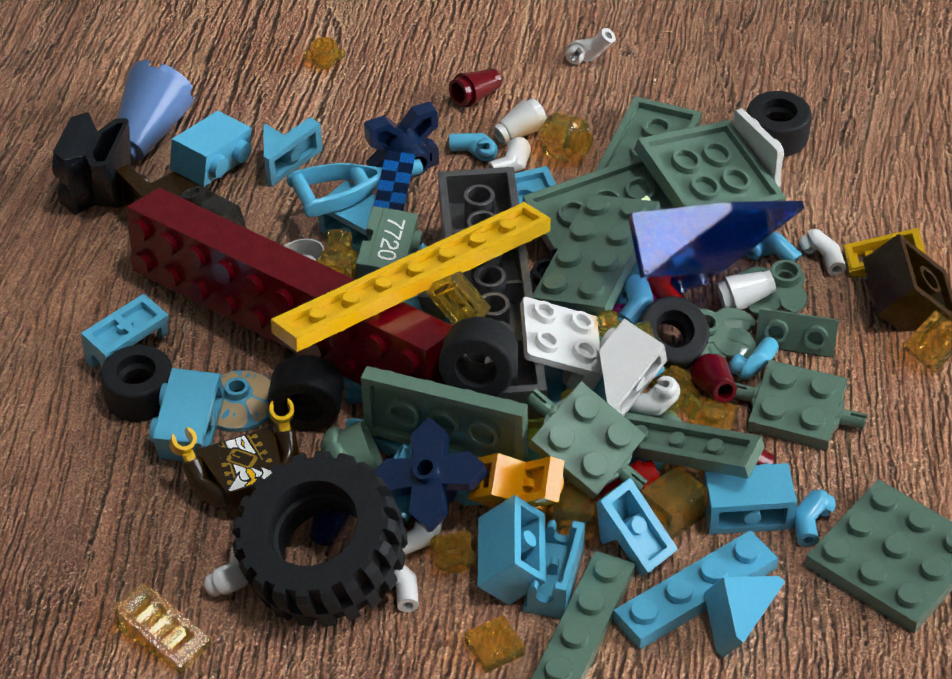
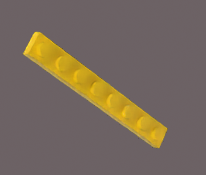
M522 202L272 318V334L296 352L308 348L323 339L344 331L367 318L375 316L388 308L409 300L411 297L550 232L551 218L526 202Z

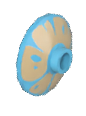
M234 370L220 374L225 398L217 429L227 432H245L258 428L271 419L267 401L271 380L263 374L250 370Z

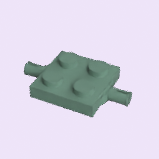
M769 360L764 376L756 387L735 382L737 393L734 399L752 403V412L748 421V431L827 451L831 437L840 425L864 431L868 414L844 409L843 398L848 378Z
M582 381L567 398L559 401L557 404L542 394L538 388L527 398L525 402L545 417L540 430L527 446L542 458L552 456L564 460L563 476L592 500H594L605 485L615 481L616 478L622 482L631 478L639 491L647 483V479L628 465L633 451L646 437V434Z

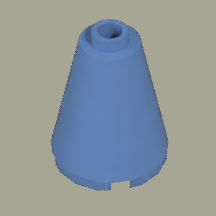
M151 60L137 61L130 68L117 119L127 118L129 121L131 161L142 160L191 108L195 101V95L192 96L190 93L193 87L181 73L162 63L159 68L148 66Z

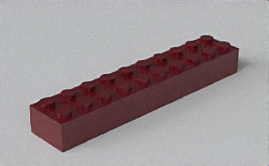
M162 188L154 190L127 206L133 271L296 352L294 349L272 334L271 319L355 280ZM401 302L296 353L325 359L336 366L342 376L360 385L361 376L366 366L447 385L439 371V357L444 339L453 325Z

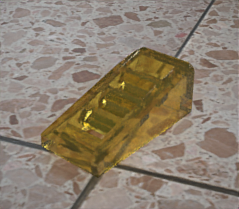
M145 583L138 585L114 608L117 629L180 673L212 644L211 639L157 591ZM157 617L159 620L148 628L147 626ZM173 628L174 630L164 640H162L161 637L169 629ZM184 637L189 639L177 652L172 649Z

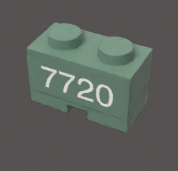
M372 206L366 227V234H369L368 241H362L356 262L355 280L421 250L424 232L417 230L418 214Z

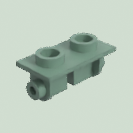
M760 308L755 343L758 345L763 338L771 337L778 342L779 349L833 357L839 319Z

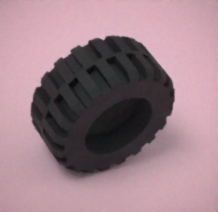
M316 451L315 457L307 458L305 453L292 456L293 462L284 466L279 462L269 468L272 473L265 479L260 476L250 486L254 491L250 497L245 495L238 506L242 517L234 519L232 533L236 537L232 543L234 556L240 563L238 567L259 599L266 607H271L279 617L285 620H291L294 617L298 625L310 627L314 625L315 620H319L323 627L337 625V618L346 616L348 621H351L361 616L358 610L366 605L373 609L382 601L379 594L383 589L391 591L398 579L394 574V570L400 571L403 569L406 560L403 548L408 545L407 532L403 526L404 519L382 477H377L374 469L365 462L357 464L354 456L339 453L337 458H333L330 451ZM327 512H341L357 518L356 529L349 544L331 560L313 566H299L285 561L286 547L292 534L306 520Z

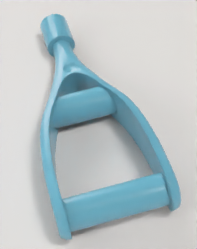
M420 159L414 161L411 176L423 173ZM352 163L318 165L291 172L287 177V184L294 189L301 201L303 213L307 217H316L350 207L362 201L378 188L383 167ZM337 180H353L356 185L342 192L317 199L309 187L311 184Z

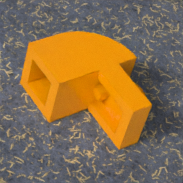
M500 453L478 457L484 463L489 473L473 491H469L468 500L496 507L508 498L516 495L541 512H547L549 504L559 503L560 493L564 485V460L550 456L525 462Z

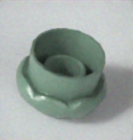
M362 420L344 430L339 427H330L322 437L320 451H330L333 458H337L339 453L354 456L357 464L365 462L374 471L383 463L378 447Z

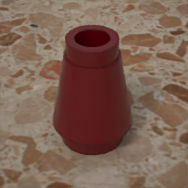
M495 69L459 73L449 83L450 97L458 106L471 107L500 88V74Z
M708 353L701 355L693 363L691 379L697 388L721 403L729 402L735 397L737 387L728 362L724 357Z

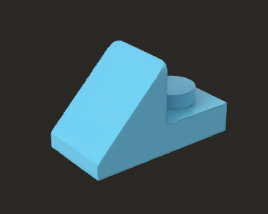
M309 117L285 135L267 124L263 125L264 164L268 185L274 186L323 150L321 127L318 121Z
M631 478L626 479L596 502L601 543L606 544L617 540L630 561L636 563V570L640 576L652 571L678 550Z

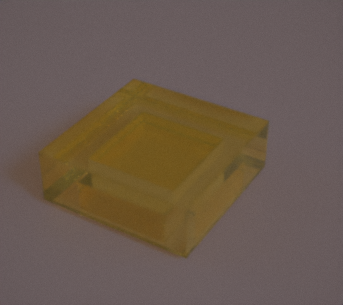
M504 615L464 632L465 643L485 673L525 656L524 644Z

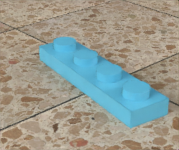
M750 530L614 609L613 621L639 649H642L706 611L707 605L704 592L721 578L765 576L777 569L778 557Z

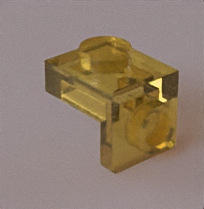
M461 271L433 282L426 292L452 322L450 325H455L462 319L474 316L484 317L491 308Z

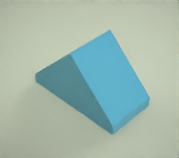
M723 577L704 592L716 652L724 658L744 643L785 583L781 577Z

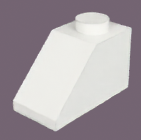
M623 319L616 329L614 327L610 328L603 336L599 345L607 403L623 416L667 361L664 344L626 319Z

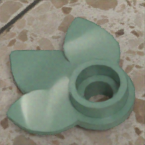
M779 260L771 268L754 266L739 273L746 274L770 270L774 278L777 291L747 307L749 313L754 316H759L760 308L774 310L782 308L787 312L799 313L806 306L808 295L803 289L805 275L800 265L792 260Z
M726 307L716 312L709 309H700L710 327L708 344L701 355L708 353L718 354L725 359H732L735 354H741L748 359L757 347L755 340L748 332L756 323L755 319L747 312L736 308Z

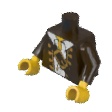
M287 398L289 413L285 416L275 414L273 401L269 405V416L275 424H278L279 432H274L272 426L199 448L197 449V457L193 451L197 436L192 428L186 427L184 430L186 438L190 443L188 446L179 445L174 433H172L169 440L170 450L174 454L183 457L184 462L181 465L194 495L215 508H223L229 518L242 517L238 506L245 495L250 497L254 492L250 486L260 476L263 479L268 477L272 473L269 468L281 462L282 466L293 462L292 456L299 455L296 431L291 429L290 421L294 416L293 402Z

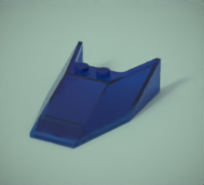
M803 201L724 202L630 213L627 217L640 278L671 277V285L680 295L686 294L687 289L706 286L709 284L708 278L724 272L804 209ZM558 248L551 250L552 256L555 255Z

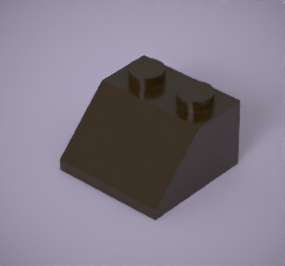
M900 234L863 258L867 274L864 279L866 285L871 290L874 301L872 309L880 321L883 323L889 322L901 332L952 329V289L946 270Z

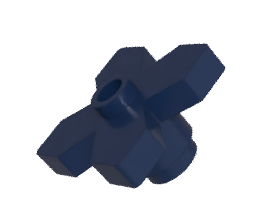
M426 102L411 107L399 125L386 116L366 121L364 123L365 139L371 148L377 149L366 161V165L383 167L387 151L414 154L415 160L420 159L422 163L423 173L428 168L438 165L439 148L432 139L427 138L438 127V112L432 103ZM423 173L417 174V175H413V176H411V177H417V176L422 175Z
M427 418L411 434L413 459L387 458L375 470L377 477H382L393 498L410 495L409 514L427 532H432L448 516L447 505L455 499L457 491H473L489 472L484 463L470 451L448 454L449 435L433 419Z

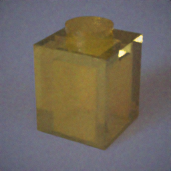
M678 465L641 490L642 496L672 540L705 517L708 489Z

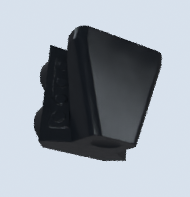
M88 112L71 117L53 150L52 171L54 176L59 178L58 200L60 204L64 205L74 215L94 205L113 208L124 206L121 202L116 170L127 164L131 166L128 119H114L97 131Z

